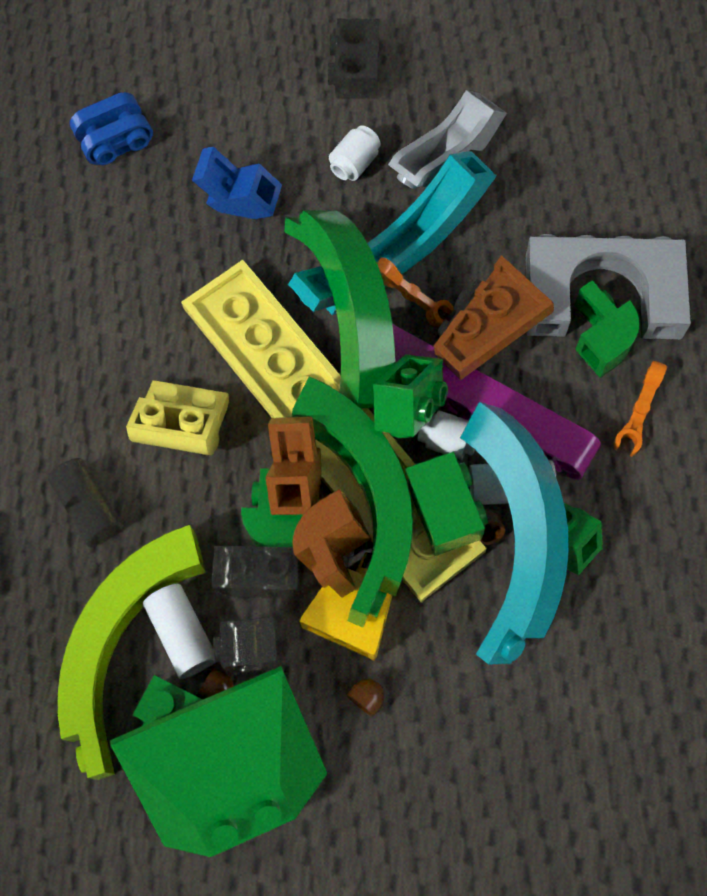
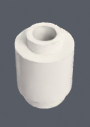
M366 126L351 129L329 154L332 172L342 180H357L378 155V148L381 142L377 134Z
M440 410L437 414L434 413L431 420L420 429L418 434V441L426 443V448L442 454L454 452L456 459L463 460L465 454L472 456L475 451L473 447L460 439L469 420Z

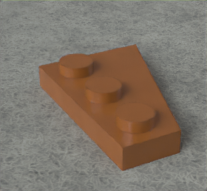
M501 255L494 264V271L486 282L482 280L475 290L474 298L465 310L459 311L435 343V355L439 359H443V363L459 380H462L554 312V303Z

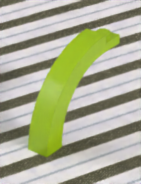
M190 525L171 531L149 542L117 566L96 589L74 625L60 669L58 721L62 740L69 742L80 740L81 746L76 747V759L81 772L87 773V778L99 780L115 775L103 719V690L108 665L121 635L133 618L144 607L143 601L152 593L166 586L206 573L197 535Z

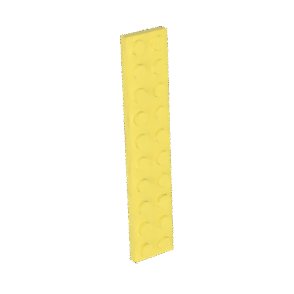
M241 260L181 302L184 310L271 418L292 417V409L309 376L339 392L341 375L244 260ZM362 408L374 422V414L368 408ZM382 432L394 450L405 475L406 468L416 464L390 433ZM315 440L316 448L321 450V480L332 493L340 489L358 509L373 543L371 515L359 483L336 454ZM410 495L413 518L412 542L402 580L422 603L486 552V547L479 540L434 556Z

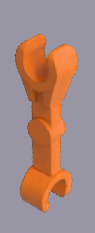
M386 258L378 260L377 264L385 286L397 289L405 299L415 302L426 311V318L430 325L434 327L447 325V322L439 317L438 308L445 313H453L454 307L449 301L440 300L434 302L422 293L417 285L403 279L404 276L390 260Z
M652 361L644 377V385L638 400L633 406L630 420L614 439L613 446L615 450L618 449L621 439L625 437L632 439L634 442V448L630 454L631 457L640 450L642 446L643 422L650 411V404L656 389L659 388L667 370L665 364Z

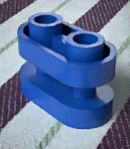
M127 92L115 94L77 111L70 120V128L76 139L81 142V149L87 161L94 165H107L113 162L117 156L126 152L141 150L149 144L153 137V129L147 118L141 115L142 110L136 98Z

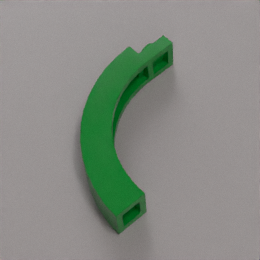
M303 210L300 212L299 217H285L284 232L304 243L314 253L324 270L333 295L341 345L339 392L361 409L374 408L373 384L395 364L394 335L389 302L374 255L355 224L338 211Z
M309 376L292 409V417L313 418L315 440L330 449L349 468L364 493L371 515L373 528L372 557L347 620L363 628L369 615L377 618L387 593L396 596L408 563L412 542L413 518L411 498L400 462L381 431H375V423L346 396L329 385Z

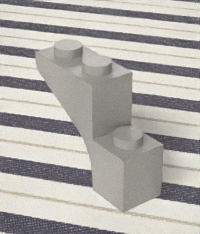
M466 90L458 104L440 125L399 150L388 165L399 173L397 179L412 189L417 187L427 188L450 154L468 152L470 150L482 151L507 113L480 93Z

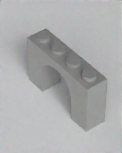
M543 234L538 237L529 238L526 251V278L554 303V312L527 331V336L565 337L571 322L570 283L584 272L606 269L625 276L637 289L641 300L643 339L683 338L691 324L685 240H673L664 236L654 239H634L630 236L595 238L591 235L556 237L552 234Z

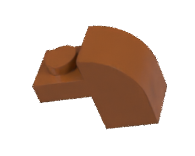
M271 418L268 423L273 464L266 475L271 515L305 514L309 508L317 503L321 486V450L316 448L313 418Z
M338 489L314 504L301 517L293 535L294 555L314 573L322 587L330 586L343 598L356 590L343 556L370 541L371 538L358 509Z

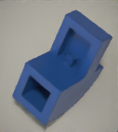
M214 146L202 149L192 179L195 184L209 195L207 205L221 213L250 219L273 216L282 184L262 165L255 164L237 168Z

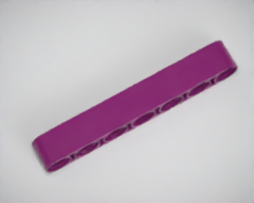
M392 324L395 363L405 354L439 359L435 355L434 346ZM443 363V382L447 383L448 394L446 402L442 407L454 414H457V412L462 413L463 416L461 418L470 420L479 402L502 408L532 435L547 459L553 460L556 471L561 472L564 470L568 472L566 476L574 480H580L601 446V442L594 434L476 369L462 380H459Z

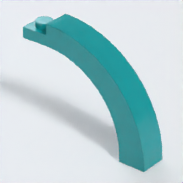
M472 151L450 154L434 179L415 202L387 229L368 242L376 262L380 258H386L396 266L401 274H404L430 254L458 226L483 196L497 175ZM322 266L294 273L288 285L313 312L326 308L331 315L337 314L333 295Z
M479 402L460 439L473 447L488 462L504 489L513 519L515 556L512 577L505 601L476 655L488 665L511 664L522 654L525 648V638H544L555 617L567 572L569 553L568 525L560 486L552 466L532 435L502 408Z

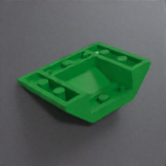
M281 666L110 740L116 757L164 847L207 857H213L295 820L327 775L326 768Z

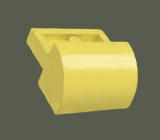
M153 380L146 397H139L126 426L130 441L211 456L215 453L219 444V430L229 403L228 393Z

